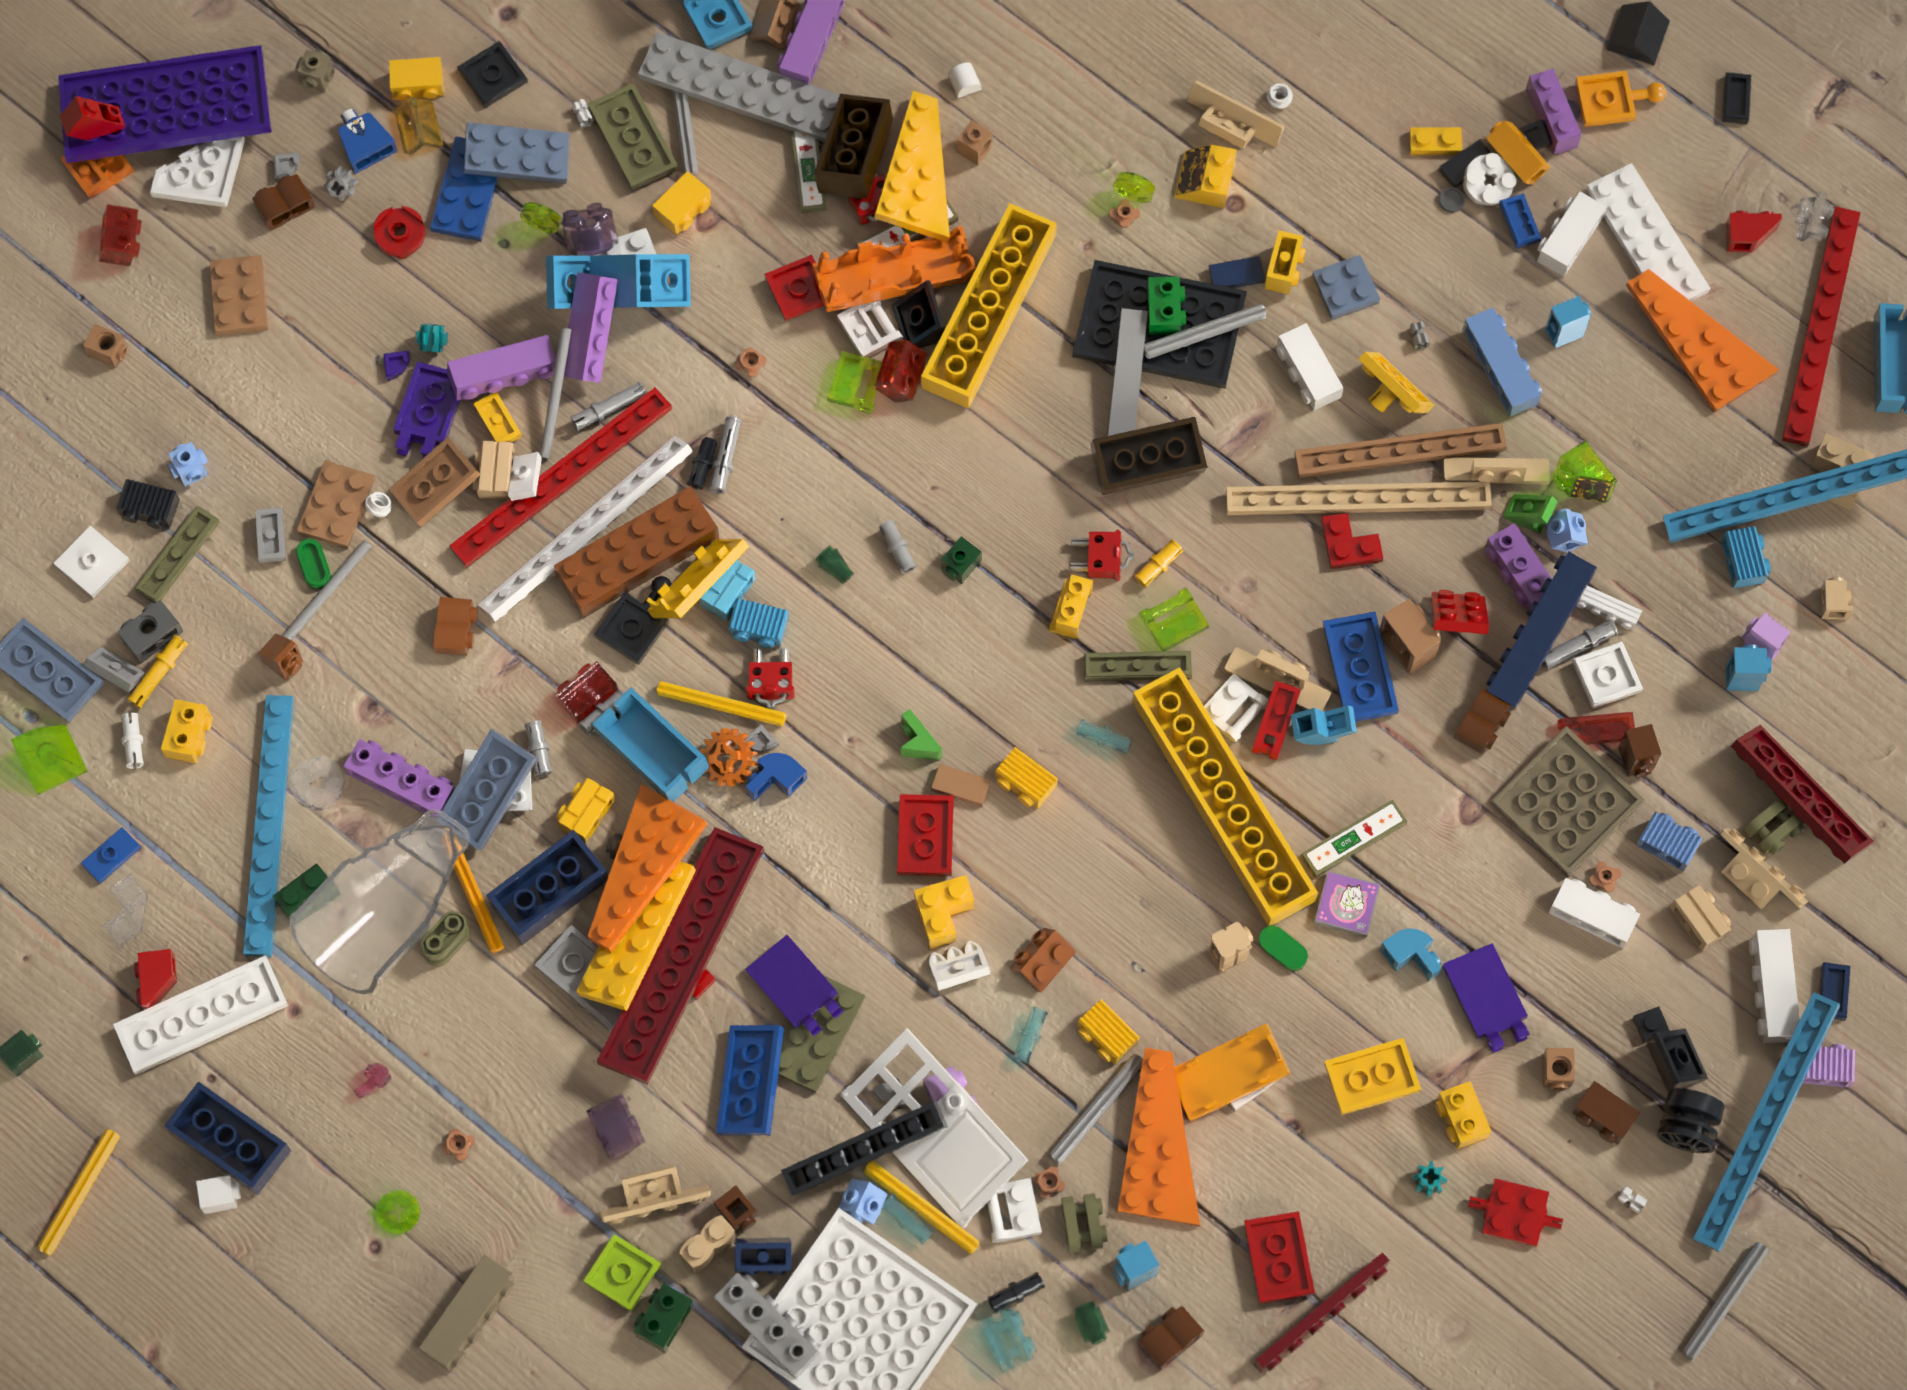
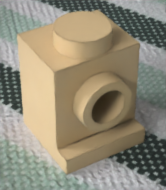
M1841 577L1825 580L1820 589L1821 619L1848 620L1853 612V606H1850L1852 595L1851 590H1847V580Z

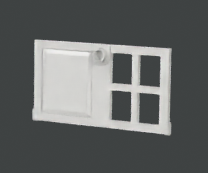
M905 1029L852 1085H849L842 1091L840 1096L873 1129L882 1125L881 1122L902 1100L912 1111L920 1108V1104L909 1093L933 1071L949 1089L938 1101L948 1127L893 1151V1154L961 1228H965L973 1219L972 1217L1029 1160L909 1029ZM909 1045L925 1065L902 1086L888 1071L886 1066ZM879 1074L896 1094L874 1116L857 1096Z

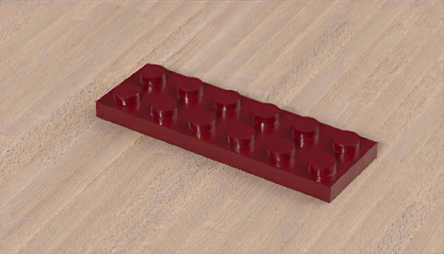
M1761 725L1739 737L1731 745L1736 751L1737 756L1755 771L1759 779L1765 781L1770 786L1774 794L1784 801L1793 810L1794 815L1802 820L1812 830L1814 836L1822 840L1831 849L1832 854L1844 864L1867 849L1874 842Z

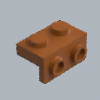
M1048 928L1038 930L1032 936V942L1026 949L1017 953L1013 960L1014 963L1010 966L1013 972L1019 973L1037 992L1041 993L1076 953L1056 930Z

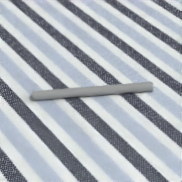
M561 328L540 450V456L545 459H550L571 336V329Z
M362 541L282 635L283 637L290 640L296 637L372 546L367 541Z

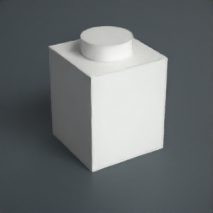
M230 1175L196 1181L200 1209L204 1214L238 1208L237 1199H241L240 1187L238 1182L234 1183Z

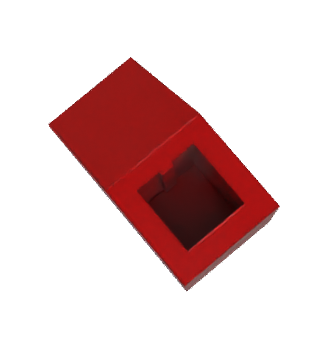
M78 96L60 114L65 134L87 141L123 130L125 127L119 107Z
M1743 210L1730 213L1726 222L1727 252H1754L1778 229L1782 220V214H1774L1772 211L1748 213Z
M171 949L138 953V962H134L135 977L140 979V988H136L137 1004H141L145 1010L159 1004L177 983L176 960Z

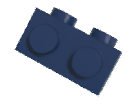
M734 1238L735 1272L740 1271L741 1275H756L757 1271H768V1274L781 1275L785 1274V1271H792L791 1239Z

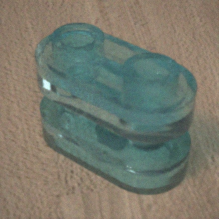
M1011 1307L1000 1311L1002 1320L994 1323L990 1316L980 1321L983 1333L1002 1372L1013 1368L1011 1359L1019 1356L1021 1361L1025 1363L1034 1359L1033 1352L1037 1351L1031 1336L1025 1337L1021 1327L1025 1326L1020 1312L1018 1310L1013 1311ZM1008 1331L1014 1346L1006 1349L1000 1333Z

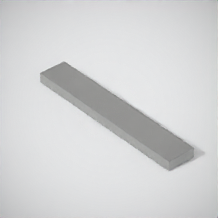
M1124 308L1121 310L1108 436L1132 431L1136 427L1148 311Z

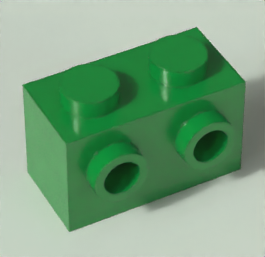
M1148 277L1149 336L1172 335L1180 332L1181 326H1186V311L1181 310L1180 303L1185 302V286H1180V277Z

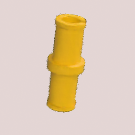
M1171 539L1157 555L1153 554L1149 558L1150 561L1134 575L1137 582L1144 588H1147L1161 572L1165 573L1168 570L1167 566L1183 552L1181 546Z

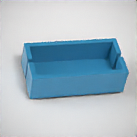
M1880 303L1874 314L1875 412L1899 413L1900 409L1903 408L1904 413L1907 414V309L1902 320H1898L1904 309V304Z
M632 687L614 703L620 716L618 720L614 711L609 707L592 724L597 735L660 795L672 802L688 789L686 784L688 781L693 784L710 768L706 757Z

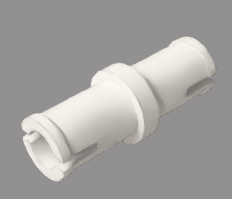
M125 713L121 716L124 735L121 742L122 746L125 747L126 767L134 769L133 758H135L136 768H140L144 765L141 749L143 736L140 735L139 715L131 713L132 718L131 723H129V713Z

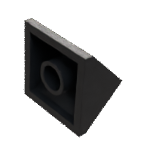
M1651 1L1622 5L1606 50L1654 66L1670 20Z
M926 280L892 304L906 351L938 344L944 332V324L931 282Z
M1686 1028L1656 1032L1650 1037L1646 1045L1667 1092L1672 1088H1687L1708 1079Z

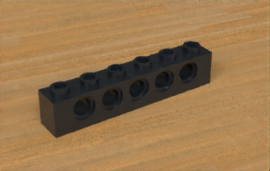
M933 1101L784 1168L781 1172L791 1195H798L947 1128L948 1125L938 1102Z

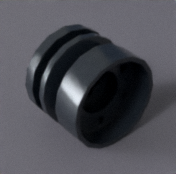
M1686 1088L1669 1089L1663 1108L1669 1115L1662 1116L1660 1119L1661 1127L1658 1128L1657 1138L1665 1144L1680 1150L1704 1154L1712 1153L1715 1147L1713 1140L1717 1138L1718 1132L1711 1126H1718L1721 1123L1725 1109L1724 1103L1716 1097L1700 1091Z

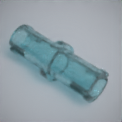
M1085 719L1080 721L1076 731V735L1095 741L1100 747L1107 746L1123 754H1127L1132 743V738L1113 732L1108 726L1103 728Z
M1037 1007L1031 1008L1025 1028L1021 1029L1019 1034L1021 1039L1013 1055L1014 1060L1024 1064L1030 1063L1036 1042H1040L1042 1037L1039 1034L1048 1015L1047 1011Z
M894 1194L882 1205V1208L900 1223L898 1226L901 1229L905 1228L922 1245L934 1233L916 1216L917 1212L914 1209H908Z

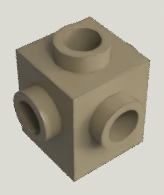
M306 49L303 58L300 57L296 64V72L298 73L301 85L322 92L326 91L335 73L330 56L319 50L314 52Z

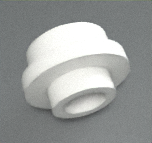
M1275 84L1267 92V101L1274 108H1286L1292 101V91L1285 84ZM1281 95L1284 99H1276L1275 96Z
M375 492L367 497L365 507L370 514L376 517H385L391 510V500L386 494Z

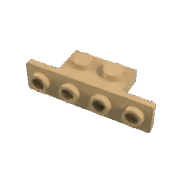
M1197 80L1192 84L1187 101L1206 111L1201 117L1198 126L1242 149L1253 136L1273 147L1278 145L1284 130L1282 124Z
M1444 458L1443 461L1444 482H1490L1503 484H1549L1550 482L1548 459Z
M1235 647L1224 668L1226 672L1234 673L1240 679L1272 693L1275 681L1301 689L1296 705L1305 710L1316 708L1323 711L1331 696L1330 691L1308 681L1310 672L1298 662L1290 663L1272 650L1265 651L1261 649L1258 656H1255Z
M1725 828L1720 832V835L1739 852L1721 872L1760 909H1763L1779 891L1784 893L1799 908L1808 903L1804 898L1806 896L1804 891L1795 884L1791 886L1784 879L1786 876L1779 868L1769 866L1764 861L1765 856L1755 847L1751 849L1744 842L1745 837L1738 830Z
M676 1164L622 1177L621 1180L627 1204L601 1210L602 1222L617 1224L623 1222L625 1217L632 1215L640 1218L651 1215L653 1210L661 1208L664 1211L677 1209L679 1204L686 1202L699 1204L707 1200L706 1197L711 1196L709 1185H704L682 1191Z

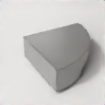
M300 153L274 155L276 182H279L285 176H292L297 171L301 160Z
M762 724L748 734L746 742L753 741L755 743L750 748L751 751L768 752L779 747V743Z
M887 1083L873 1087L876 1096L885 1103H888L896 1094ZM902 1100L897 1107L907 1106V1104Z

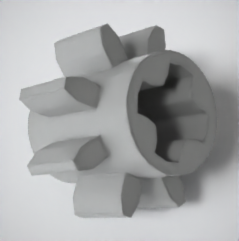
M339 166L335 173L329 171L326 175L329 181L323 187L328 188L330 198L333 196L339 197L340 201H343L346 194L348 196L353 195L355 192L353 186L358 181L353 179L351 170H342Z

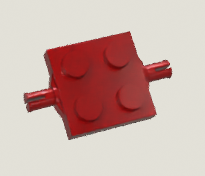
M1495 1178L1491 1193L1486 1200L1473 1196L1469 1198L1471 1202L1468 1203V1207L1484 1211L1485 1221L1482 1234L1537 1247L1540 1232L1544 1226L1561 1230L1563 1218L1547 1215L1546 1205L1549 1191Z

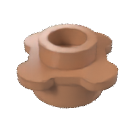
M1122 199L1116 208L1110 209L1109 215L1122 228H1128L1134 222V219L1140 217V210L1130 205L1128 199Z
M746 348L741 354L740 359L736 360L735 365L737 369L746 371L748 376L756 377L760 367L764 366L767 361L764 355H760L753 348Z
M1604 861L1598 862L1595 874L1590 877V883L1606 892H1613L1616 888V880L1622 875L1621 870L1607 866ZM1603 875H1607L1608 879H1604Z
M452 1129L449 1132L446 1143L442 1145V1150L445 1154H452L459 1161H463L468 1157L467 1152L474 1145L475 1140L473 1136H466L459 1129ZM460 1142L461 1146L456 1147V1143Z
M1054 1166L1033 1176V1182L1038 1185L1040 1189L1039 1194L1044 1199L1049 1198L1055 1192H1062L1065 1189V1183L1060 1180L1058 1174L1059 1170ZM1047 1180H1050V1181L1052 1182V1184H1051V1185H1048V1184L1046 1183Z

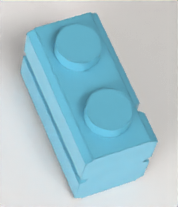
M736 560L699 599L700 606L724 621H728L733 613L736 599H742L755 581V571Z

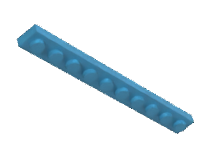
M1907 449L1663 515L1670 543L1905 480L1907 479Z
M266 695L243 951L245 957H263L266 955V957L272 958L277 907L273 895L278 892L294 709L293 696Z
M1813 992L1693 1238L1694 1241L1719 1253L1721 1252L1840 1007L1838 1002Z

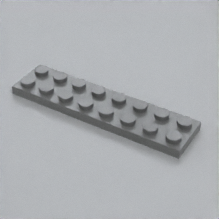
M656 32L638 73V79L678 93H684L687 96L788 131L792 130L813 137L823 143L839 99V94Z

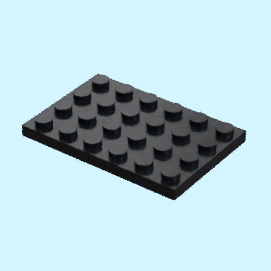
M1094 260L1072 357L1116 366L1122 308L1148 311V277L1176 276ZM1180 277V286H1185V302H1180L1181 310L1186 311V326H1181L1180 331L1243 310L1247 291ZM1147 314V324H1146V333H1145V342H1144V344L1149 343V342H1152V341H1155V340H1157V339H1160V338H1163V337H1166V336H1169V335L1149 336V332H1148V314ZM1239 328L1150 359L1143 352L1141 371L1226 389Z

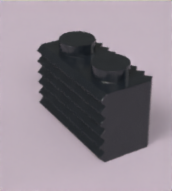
M126 479L116 509L121 518L127 522L136 523L137 520L147 522L148 526L155 529H162V526L170 528L180 499L174 490Z

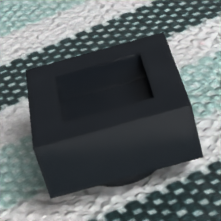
M1542 119L1518 129L1536 151L1552 144Z
M1659 1006L1634 1015L1632 1018L1643 1043L1648 1042L1650 1037L1656 1032L1670 1031Z

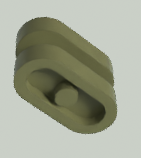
M1780 799L1753 819L1743 830L1750 839L1756 835L1760 836L1763 841L1758 847L1765 855L1768 853L1775 855L1785 846L1783 841L1790 836L1794 839L1805 830L1804 822L1795 815L1791 817L1786 812L1789 806ZM1778 818L1782 825L1771 833L1766 827Z
M457 911L447 912L423 937L421 949L429 964L433 966L445 965L468 941L470 928L465 916Z
M1095 1193L1084 1194L1083 1203L1074 1204L1072 1196L1061 1198L1069 1253L1080 1252V1243L1090 1242L1091 1250L1103 1248V1242L1108 1240L1105 1225L1100 1226L1099 1215H1103L1101 1198H1096ZM1085 1214L1088 1230L1079 1232L1076 1215Z

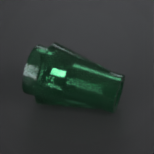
M831 545L825 548L815 559L819 564V568L839 580L842 584H845L854 575L838 549H833Z

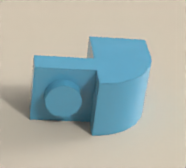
M1349 705L1325 712L1312 708L1291 714L1294 740L1303 744L1320 745L1337 742L1340 737L1357 733L1354 710Z
M1404 929L1398 931L1383 941L1379 949L1395 971L1414 960L1430 981L1438 976L1441 970L1439 966L1441 962L1438 956L1433 951H1428L1432 946L1433 939L1421 930Z

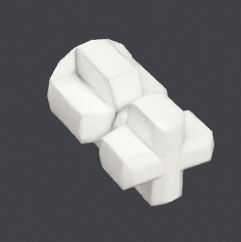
M584 99L572 103L574 112L578 113L577 117L580 126L587 127L594 122V118L587 109Z
M1627 1186L1624 1187L1617 1198L1623 1204L1627 1201L1630 1202L1629 1208L1638 1214L1648 1201L1639 1194L1633 1197L1632 1190Z

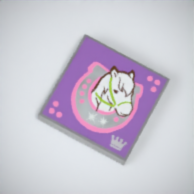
M1327 871L1314 924L1367 937L1380 884Z

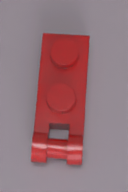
M1275 681L1251 751L1252 753L1258 755L1263 753L1269 755L1270 759L1278 760L1291 722V714L1294 713L1301 689ZM1266 735L1276 738L1274 745L1264 743Z

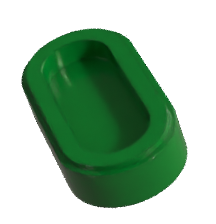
M305 539L297 545L296 556L307 585L314 590H321L332 578L331 571L321 544L314 539Z
M1268 926L1261 931L1259 936L1260 948L1289 971H1299L1306 965L1308 959L1306 948L1278 926Z

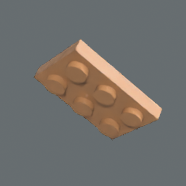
M262 255L211 260L210 271L216 336L268 330Z
M447 437L391 486L389 490L415 522L422 527L481 474L454 442Z
M325 460L297 529L298 534L348 549L364 510L365 501L374 484L375 476Z

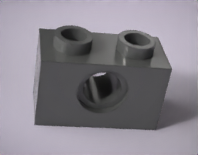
M161 600L147 605L139 616L124 622L120 630L117 631L122 642L140 664L167 645L174 634L179 636L184 632L180 623ZM148 626H154V627H155L154 630H153L151 633H149V634H144V633H143V631H144V629H145L146 627H148Z

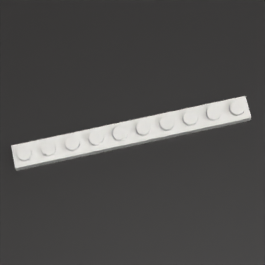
M672 437L480 602L478 607L495 622L500 617H503L509 609L524 599L531 590L544 582L555 571V564L583 548L588 541L603 531L617 516L624 513L632 503L644 496L646 491L654 484L662 480L675 466L682 463L693 452L690 446L678 437Z

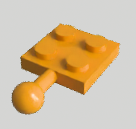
M1627 71L1576 77L1575 80L1584 127L1635 121L1636 112L1633 100L1648 99L1653 103H1658L1666 96V89L1659 82L1649 84L1646 89L1631 90Z

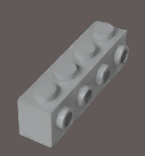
M737 1273L714 1298L798 1378L821 1354L816 1349L819 1343L808 1333L802 1336L796 1330L799 1324L788 1313L783 1317L776 1310L779 1304L769 1294L762 1297L755 1290L759 1285L748 1274L742 1277Z

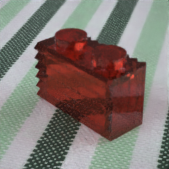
M597 661L592 665L589 663L584 665L578 671V676L571 682L566 680L560 684L555 694L557 702L577 724L591 714L598 703L606 701L618 689L617 683Z

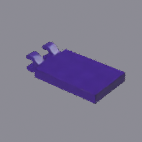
M421 362L416 363L393 428L394 434L399 435L395 448H397L396 454L407 457L410 444L414 442L422 444L420 454L423 455V459L448 437L460 400L455 398L447 375V369Z
M785 935L745 969L796 1029L803 1024L813 1036H816L822 1029L812 1017L813 1014L823 1006L835 1019L843 1013L840 1006L833 999L838 994L836 989L788 935Z
M1493 943L1443 963L1442 968L1476 1038L1480 1039L1485 1036L1492 1053L1503 1050L1504 1042L1499 1033L1511 1028L1517 1043L1528 1039L1527 1036L1530 1034L1522 1022L1527 1019L1528 1015Z

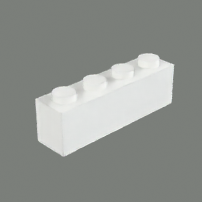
M1790 929L1757 930L1752 939L1749 940V952L1755 959V966H1752L1753 982H1757L1758 992H1755V1007L1760 1009L1761 1019H1758L1757 1022L1758 1034L1763 1035V1044L1789 1043L1800 1021Z

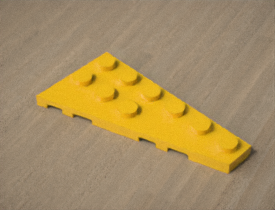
M913 91L874 219L948 243L950 235L937 98Z

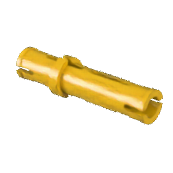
M175 634L172 636V639L162 653H157L155 656L156 661L127 698L130 703L133 702L134 706L139 709L142 708L168 670L175 667L176 664L174 662L188 645L186 641H181L182 638Z

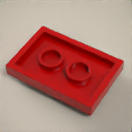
M1439 590L1438 592L1431 593L1430 602L1434 630L1488 634L1489 620L1485 596H1481L1476 592L1454 594L1450 590Z
M900 794L897 875L952 876L954 795Z
M1300 1212L1244 1220L1259 1304L1315 1295Z

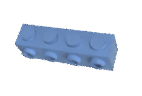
M1490 308L1465 319L1462 330L1508 416L1511 417L1537 406L1542 392L1539 383L1536 380H1532L1529 374L1530 369L1527 361L1519 356L1515 339L1512 336L1509 337L1506 332V324L1500 314L1497 315L1494 308Z

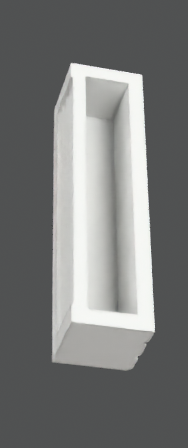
M1587 586L1576 605L1581 609L1590 610L1594 615H1601L1606 620L1611 619L1612 622H1616L1628 630H1634L1642 613V610Z

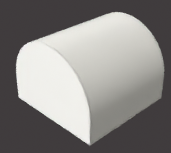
M963 63L950 70L948 76L957 98L982 90L971 63Z

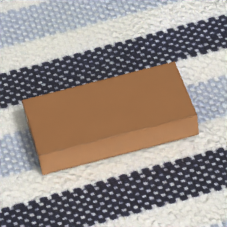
M939 764L931 791L943 795H954L956 799L983 807L991 780Z

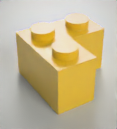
M960 876L914 890V901L929 948L933 949L956 942V931L951 916L974 909V898L967 876Z

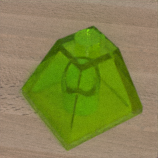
M66 725L34 728L11 739L38 795L88 772Z

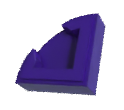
M409 350L383 354L386 380H394L405 372L410 362Z

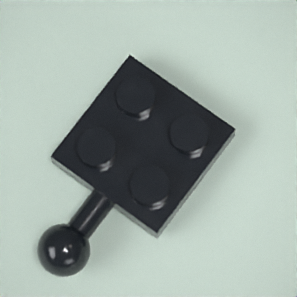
M665 576L656 577L651 583L652 591L648 597L656 601L660 597L657 592L664 583L668 587L672 585L670 579ZM624 592L594 636L639 665L669 624V620L667 618H653L647 611L651 606L646 600L644 603H641Z

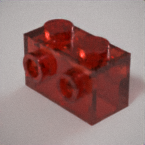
M106 205L102 216L99 262L131 266L133 258H138L140 242H136V235L140 234L142 223L140 219H137L138 209Z
M906 339L888 342L874 389L895 403L912 401L917 392L921 373L924 370L927 353Z

